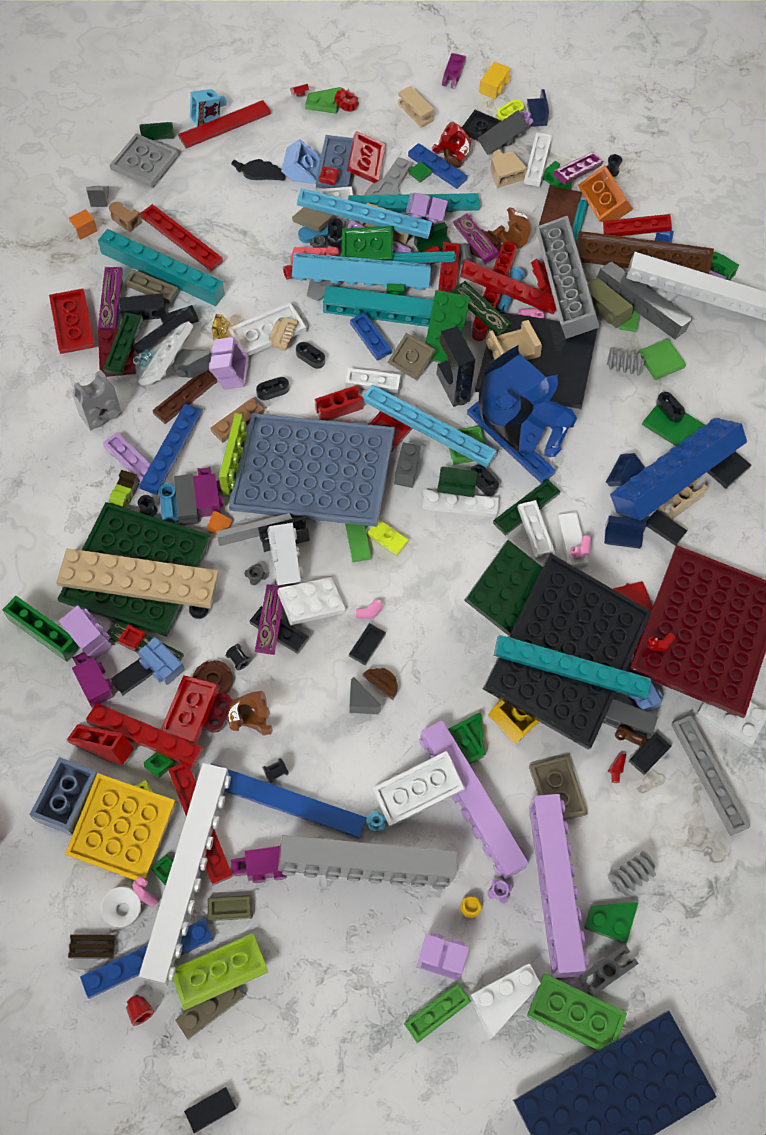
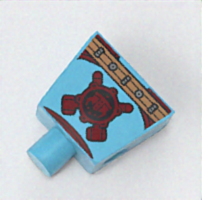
M213 89L191 92L190 118L196 126L212 121L220 116V107L227 105L225 96L219 97Z

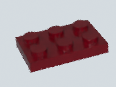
M119 328L98 330L99 370H102L106 377L120 376L105 373L103 370ZM133 347L122 375L136 374V356Z

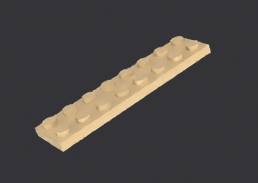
M66 548L56 583L62 587L211 609L219 573L218 570Z

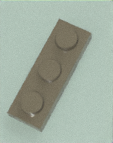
M132 270L125 280V286L146 295L163 293L164 301L169 304L172 303L179 292L178 287L136 270Z
M235 987L191 1007L175 1019V1021L189 1040L242 1000L244 996L239 988Z

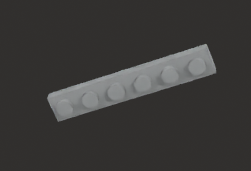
M692 716L673 722L672 727L729 835L732 836L749 829L751 826Z

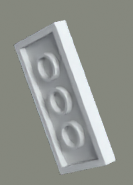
M288 303L228 328V333L236 339L246 355L250 356L272 346L269 336L276 321L282 322L284 317L297 321V327L294 329L291 338L306 332V326L292 304Z
M189 321L179 325L166 335L137 381L141 386L153 384L158 380L161 381L166 376L165 371L174 363L175 355L182 350L183 342L191 335L190 331L193 325Z
M447 751L373 788L390 827L466 790Z

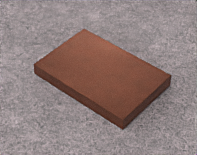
M549 185L539 225L568 216L571 227H573L581 192Z

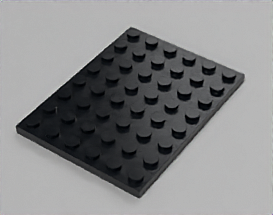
M550 553L508 637L626 671L652 612ZM499 657L482 688L588 750L592 748L617 692Z

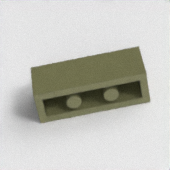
M596 278L588 283L595 312L600 314L607 323L617 328L632 318L633 306L602 280Z

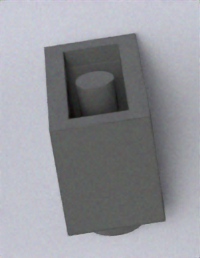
M182 349L172 364L178 377L194 378L208 371L212 356L211 351Z

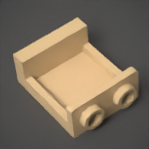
M529 320L522 322L520 330L495 336L493 331H489L486 342L488 348L493 351L494 360L519 345V353L526 360L541 356L542 344Z

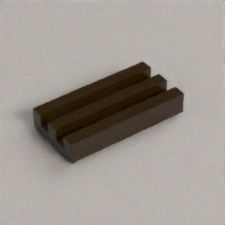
M70 935L68 958L113 959L116 936ZM76 941H110V944L75 943ZM75 949H109V953H75Z

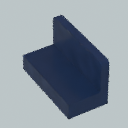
M541 89L540 98L527 99L528 112L531 113V119H533L531 127L547 126L549 107L545 89Z
M635 453L620 454L606 483L609 487L621 486L628 482L631 477L643 471L645 466Z
M608 516L605 524L604 544L641 549L646 520L640 521L631 518Z

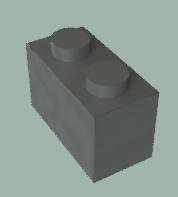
M402 443L395 471V485L413 487L420 458V445Z

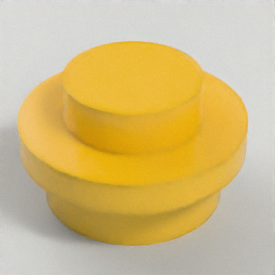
M467 896L461 901L460 910L465 917L475 918L480 914L482 905L478 898Z

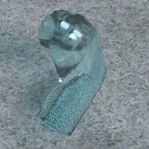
M148 349L144 350L145 353H141V357H134V364L146 367L153 358V353Z

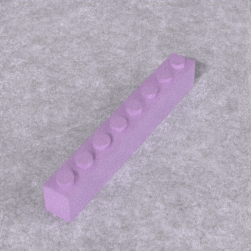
M443 720L422 730L419 742L422 748L428 750L431 755L429 759L445 751L449 753L466 789L452 796V799L455 803L458 802L460 804L462 816L466 821L469 820L473 826L471 830L475 838H480L483 843L482 849L488 858H492L494 862L493 867L499 877L502 876L506 880L526 869L529 864Z

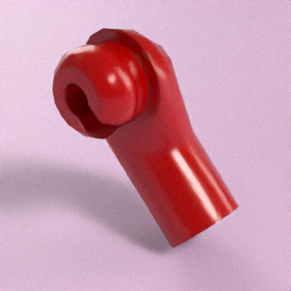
M668 633L662 640H658L657 637L654 639V636L647 640V646L652 651H666L676 640V637L672 633Z

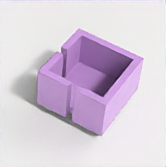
M416 192L410 193L406 213L410 214L409 216L420 219L424 217L426 218L425 220L437 224L438 221H443L448 201L435 197L430 198V196Z
M234 337L215 339L211 349L210 372L213 373L224 389L244 387L248 356Z
M77 605L59 620L69 635L90 658L94 657L96 660L112 647V644L108 641L111 637L87 609L82 610Z
M431 932L430 935L426 934L416 968L459 981L469 947H466L464 942L452 939V942H447L443 939L444 936Z

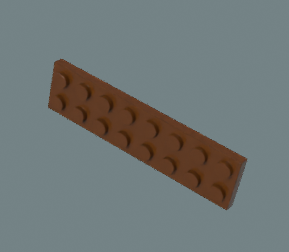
M579 231L576 242L581 262L607 265L612 261L619 267L628 268L634 252L706 274L710 272L714 248Z

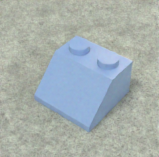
M299 139L287 147L281 172L292 181L316 184L321 156Z

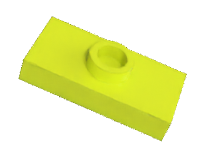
M378 520L377 527L372 526L367 532V536L396 556L409 542L407 538L381 520Z

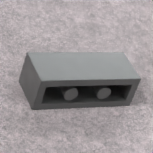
M517 110L477 139L486 154L489 155L498 149H503L501 145L505 144L507 146L513 142L512 138L514 136L518 138L525 133L523 130L528 125L519 110Z

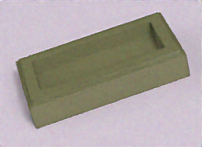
M251 895L207 898L208 921L252 919Z

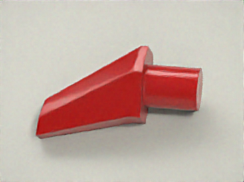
M619 754L608 769V772L611 773L612 783H620V774L623 773L626 754Z

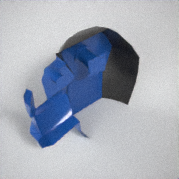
M519 345L494 360L482 374L478 402L481 418L486 426L515 451L526 455L536 449L545 426L551 427L552 432L545 447L544 456L556 457L561 450L560 445L568 429L574 427L577 417L572 409L550 401L557 389L558 374L549 377L544 376L519 353Z

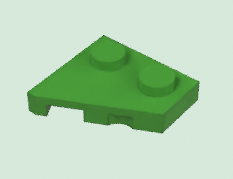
M342 87L308 93L305 109L336 114L338 105L335 102L334 96Z

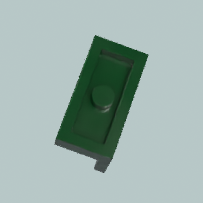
M172 122L139 125L141 135L151 140L174 139Z
M442 222L431 226L428 239L414 236V245L417 250L423 252L433 246H437L442 251L443 242L451 243L447 237L448 226L446 223Z
M442 466L437 492L474 497L477 471Z

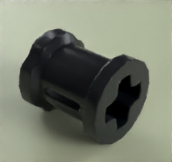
M612 154L608 157V165L606 167L613 176H617L620 172L619 166L622 163V157L617 154Z
M149 495L141 496L137 503L140 513L154 517L157 513L154 498Z
M240 644L230 647L226 652L225 656L233 661L238 671L244 669L251 662V658L246 656L241 650Z
M281 758L278 759V762L268 767H262L270 784L273 783L274 779L282 775H289L286 765Z

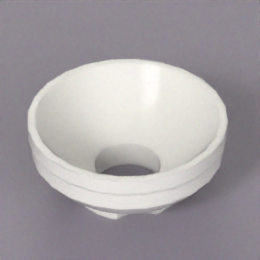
M117 887L110 890L101 902L102 918L107 924L115 928H125L132 925L141 912V901L136 892L127 887ZM121 904L129 906V912L125 916L117 914V908Z

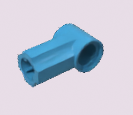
M164 483L158 490L162 520L175 523L179 520L176 490L172 484ZM166 493H172L170 496H164Z

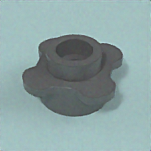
M321 235L313 237L310 241V245L313 248H327L329 246L325 241V237Z
M259 564L252 565L244 572L245 577L249 578L251 585H257L259 581L267 578V573L263 572Z

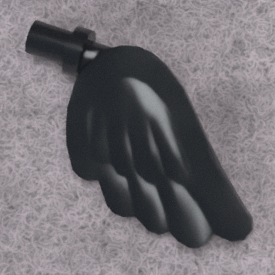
M234 159L231 163L238 172H243L244 177L250 180L284 181L286 179L285 174L281 172L282 169L278 168L277 165H273L270 161L256 159L244 165Z

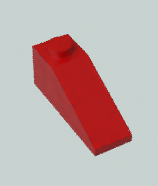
M80 724L76 725L67 738L68 743L107 762L124 765L134 750L126 737L121 733Z

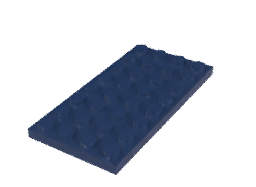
M666 1011L513 1099V1102L530 1135H655L717 1096L670 1011Z

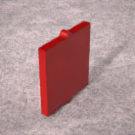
M643 581L633 584L626 583L625 586L613 588L646 609L652 610L653 606Z

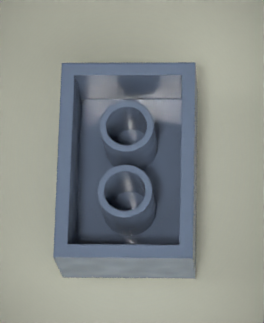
M59 757L29 815L35 822L72 836L98 772Z

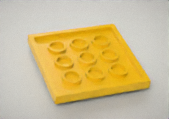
M97 773L65 855L133 880H137L141 876L147 881L177 801Z

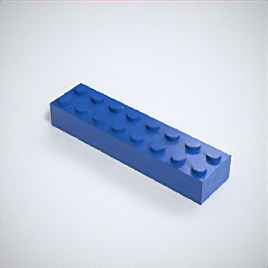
M720 418L710 420L707 425L699 428L693 435L685 438L676 447L671 448L668 453L659 457L653 464L645 467L639 474L631 477L628 482L617 487L610 494L616 513L640 521L746 444L747 439L742 423Z

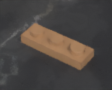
M251 398L210 427L211 432L223 443L229 439L235 413L243 415V422H246L247 426L250 423L252 413L263 414L264 408Z

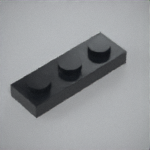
M262 606L250 619V624L259 629ZM281 619L277 641L298 654L308 642L309 636Z

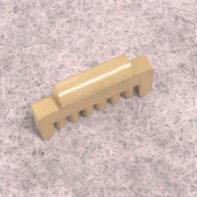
M284 317L282 322H275L269 336L273 348L283 351L287 350L288 343L290 342L289 339H291L294 329L297 327V321Z

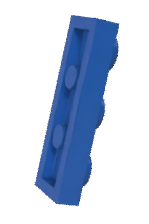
M366 313L350 319V325L376 361L392 354V349Z

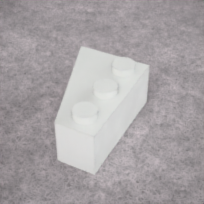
M293 523L269 526L267 531L277 586L301 582L300 578H303L302 566L298 565L300 552L299 547H296L295 543L297 534L296 529L293 528Z
M530 963L470 995L471 1004L490 1040L541 984Z

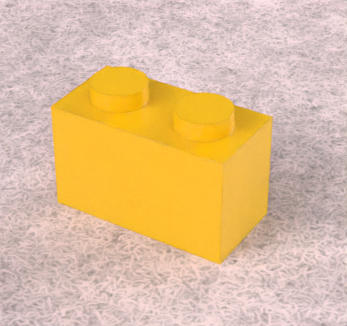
M494 61L480 80L479 93L496 100L498 95L503 93L505 85H508L511 80V68Z

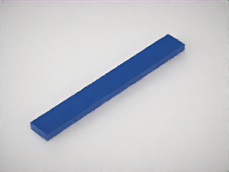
M227 769L229 776H231L229 788H225L224 792L360 839L367 817Z

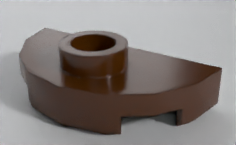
M371 668L363 673V677L390 699L394 700L397 695L398 684L396 677L391 671L385 668Z

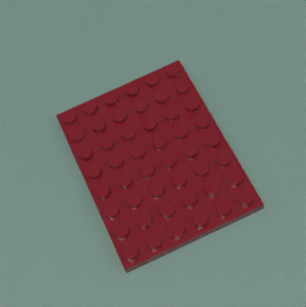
M676 545L629 672L650 678L651 681L744 719L766 653V580ZM668 633H672L676 637V640L666 651H652L647 646V640L654 636V639L657 637L658 640H662Z

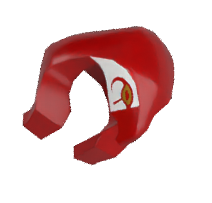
M453 121L446 126L441 134L439 144H434L432 151L440 154L445 149H450L452 154L456 155L457 160L463 161L471 148V140L463 128Z

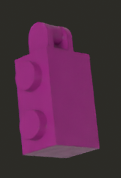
M211 467L197 468L198 476H193L198 517L211 516L213 511L221 514L220 508L224 507L223 497L219 496V491H222L220 480H217L216 473H211Z
M85 652L72 657L76 666L72 667V670L91 708L94 707L95 703L101 704L114 697L111 692L114 687L109 678L105 680L103 674L106 671L101 662L97 663L94 657L89 659Z
M280 846L245 851V857L232 859V876L247 875L248 881L253 883L265 882L267 878H274V880L286 879L287 875H283L282 871H278ZM240 864H246V869L240 870Z

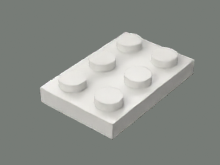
M332 577L282 587L277 591L290 625L343 614L346 610Z
M704 702L696 717L751 747L766 721V710L750 702L747 714L743 719Z

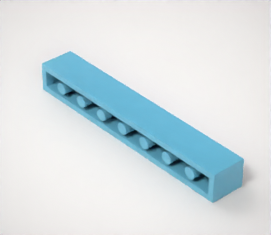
M304 253L293 254L292 277H296V280L303 281L308 278L313 279L315 282L330 280L331 283H340V281H345L351 285H355L358 282L364 283L366 286L381 284L382 287H387V284H404V289L408 287H414L417 290L429 288L431 266L427 263Z

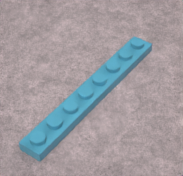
M301 188L297 200V206L379 227L393 226L395 231L426 239L429 237L432 221Z
M371 385L362 397L363 402L486 468L496 456L497 451L374 385Z

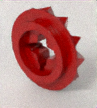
M342 88L334 96L336 104L345 111H354L359 104L357 101L358 97L354 96V92L351 93L349 89L345 90Z

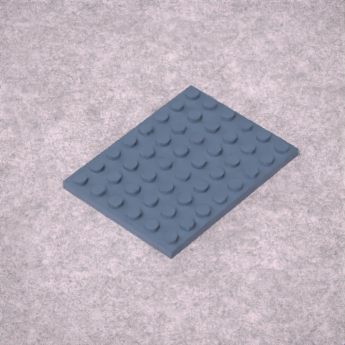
M252 413L229 504L230 511L274 516L290 513L292 518L304 516L305 519L377 527L395 427Z

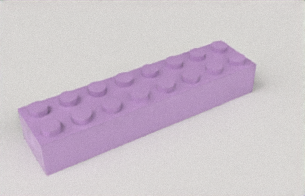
M560 794L534 796L529 805L552 977L556 979L575 978L581 976L586 971V968H588L587 954H583L582 945L585 944L584 932L580 931L581 911L580 908L576 907L575 901L578 899V890L576 886H573L572 878L575 877L573 864H570L569 861L571 845L566 841L568 825L566 821H563L562 814L565 813V805L563 800L560 801Z

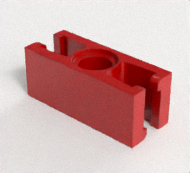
M357 385L315 398V410L319 413V419L329 421L362 410L363 398L358 396L359 389Z

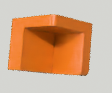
M86 209L69 217V221L75 227L80 240L97 232L95 220Z

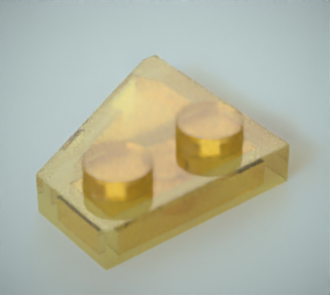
M216 314L213 321V341L215 339L228 338L227 331L230 322L220 314Z

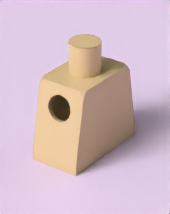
M498 149L494 151L491 158L490 170L497 188L525 179L527 168L513 152L510 151L503 154Z

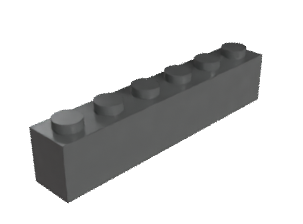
M612 261L599 270L596 278L602 280L633 306L634 311L673 339H677L686 332L692 318L643 283L627 279V272Z

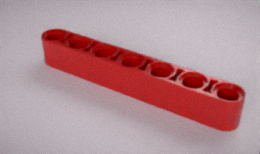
M506 241L502 244L499 252L500 256L497 257L493 271L509 277L517 249L514 242ZM486 288L483 298L497 309L502 294ZM475 316L471 336L476 341H483L488 335L489 328Z

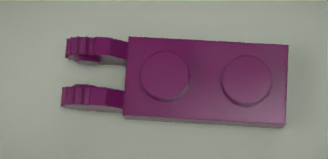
M451 53L444 72L442 86H446L447 81L451 80V88H455L465 65L466 56Z

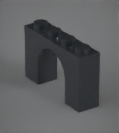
M456 326L441 331L440 344L448 361L438 363L436 373L453 407L462 406L470 402L476 361L459 327Z

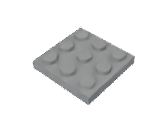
M136 133L112 161L110 169L152 188L178 156L177 150Z

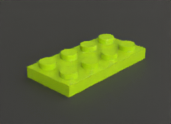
M237 413L234 415L219 474L222 495L230 496L231 489L233 490L236 480L234 477L238 472L240 464L238 461L241 458L242 445L245 443L247 432H245L246 422H243V415Z
M254 933L177 966L173 980L181 1005L186 1010L269 972Z

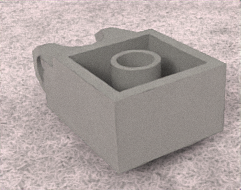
M102 370L96 372L95 379L90 384L84 386L80 385L79 382L74 384L73 398L80 417L90 431L122 414L115 388Z

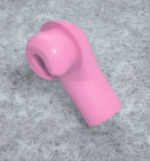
M536 308L519 309L518 315L544 318L545 316L543 311Z
M583 536L581 546H576V548L573 546L570 549L571 556L574 559H580L588 555L592 538Z
M373 600L367 609L356 608V618L374 619L382 610L381 601Z
M140 876L136 882H133V889L141 901L154 907L158 903V897L145 889L148 881Z

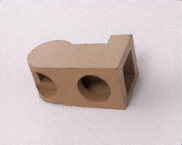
M113 202L109 205L111 219L130 233L142 223L140 212L134 209L131 212L123 207L121 202Z

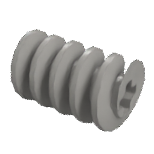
M610 348L607 365H609V370L616 366L617 372L621 367H623V373L630 369V374H633L637 370V375L639 376L643 369L645 356L642 359L641 353H638L635 357L634 352H631L628 356L627 350H624L621 355L620 349H617L614 353L613 348Z
M642 851L633 860L627 861V865L623 864L620 866V869H615L613 874L609 873L608 879L617 891L628 896L627 888L635 891L634 883L641 887V878L648 882V873L652 877L656 876L654 871L655 864L651 857L645 851Z

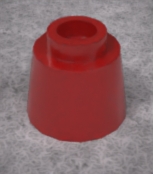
M134 995L127 1001L126 1010L133 1026L144 1023L155 1012L143 996Z

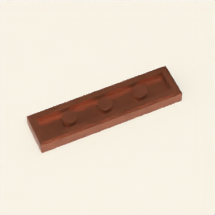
M209 370L192 378L153 409V414L164 424L168 423L180 413L184 404L190 405L218 382L217 378Z

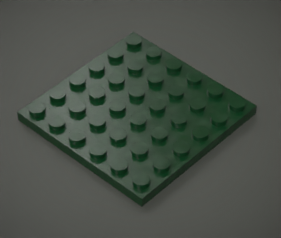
M105 502L82 551L198 568L211 540V535ZM63 587L57 598L60 603L73 607L78 605L82 610L87 609L91 613L113 620L117 619L125 624L165 637L168 636L182 605Z

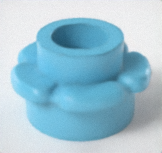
M378 811L372 812L366 819L369 830L373 832L382 831L386 827L385 823L387 820L385 815L380 814Z

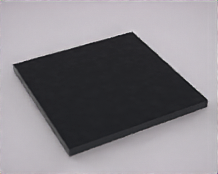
M500 312L511 323V327L502 334L520 330L522 322L529 320L542 347L540 357L527 361L546 377L558 374L557 389L550 401L565 407L582 409L598 328L566 339L560 321ZM487 344L475 392H479L482 374L494 362L493 351L488 348Z

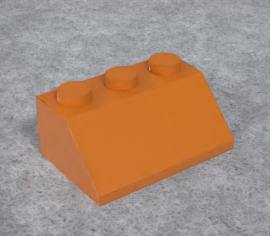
M605 165L578 184V187L600 222L620 219L633 210L620 186Z

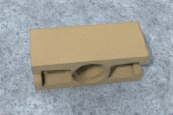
M412 86L398 92V96L401 97L398 99V105L420 128L434 121V117L430 116L434 113V108Z
M698 478L658 509L663 513L666 506L673 504L674 507L671 506L669 508L670 512L667 516L673 520L703 498L708 487L704 484L701 489L693 492L692 489L700 481Z

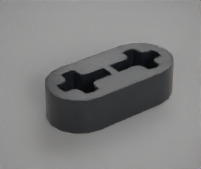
M332 218L328 221V244L336 248L342 246L343 222L339 218Z
M300 342L296 345V355L299 359L315 369L322 368L325 365V355L323 352L307 342Z
M277 377L262 382L256 387L257 397L265 401L285 395L289 391V381L285 377Z
M661 392L656 400L657 407L671 422H681L685 415L684 407L669 392Z
M475 465L471 468V470L477 471L478 474L482 473L481 476L477 475L476 486L487 496L495 495L499 488L497 479L482 465ZM487 484H488L489 486H492V485H493V486H494L493 489H492L491 487H490V488H487Z

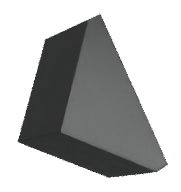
M109 186L86 187L91 207H107Z
M353 677L350 687L349 713L379 714L381 712V704Z

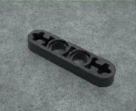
M188 307L184 308L135 343L133 348L138 354L143 352L189 319L193 313Z

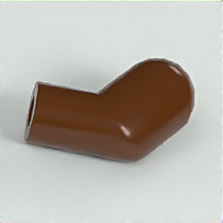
M450 149L444 150L445 161L456 168H460L462 161L457 160V157L452 155Z
M619 727L615 732V738L619 741L625 739L641 747L646 743L645 737L625 727Z

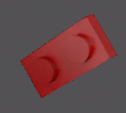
M538 259L531 262L532 271L537 278L539 289L552 294L545 263Z

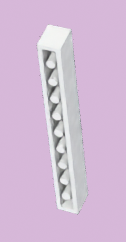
M634 252L629 263L627 279L766 321L765 291Z
M202 763L140 970L139 978L141 980L168 986L169 981L174 979L176 967L173 966L176 958H180L183 945L180 942L182 936H186L189 923L186 921L188 915L193 913L195 907L193 897L195 892H199L201 886L199 876L207 865V858L205 856L207 849L211 850L213 844L212 831L218 827L219 816L217 814L219 808L222 809L224 806L225 788L228 789L231 776H229L227 768Z

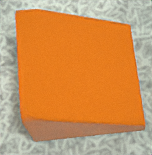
M213 511L207 525L208 532L216 534L217 531L228 529L233 521L219 512Z

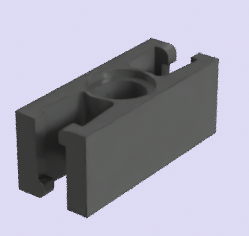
M193 474L174 476L180 525L198 524L199 517L196 507Z
M613 699L603 723L617 729L625 727L649 740L654 732L658 716Z
M623 945L578 978L580 983L585 985L587 977L596 974L602 982L596 989L593 986L589 987L590 990L587 992L589 995H596L639 964L634 958L632 961L630 959L627 961L628 966L622 969L619 967L615 958L619 954L623 955L630 952L626 945ZM603 966L611 967L613 976H606L603 972Z

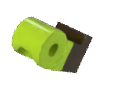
M121 470L118 475L119 480L110 494L109 503L126 508L139 486L137 474Z

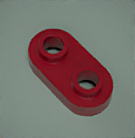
M226 693L217 694L205 723V727L209 732L217 733L224 728L227 722L228 707L232 701L230 695ZM221 703L227 704L224 708L220 707ZM213 721L219 722L216 726L212 725Z

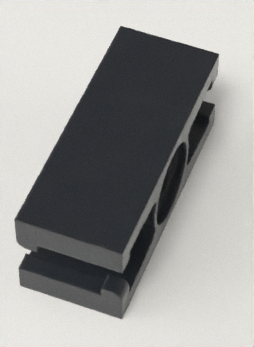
M163 293L119 298L122 319L125 312L141 315L143 320L160 319V315L166 314Z
M302 516L258 527L263 551H271L269 539L265 540V538H269L267 531L269 526L293 523V528L296 529L297 534L295 543L299 544L310 541L305 517Z

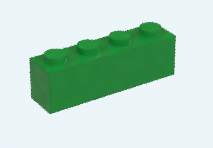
M15 595L2 609L9 621L66 662L80 648L68 632Z

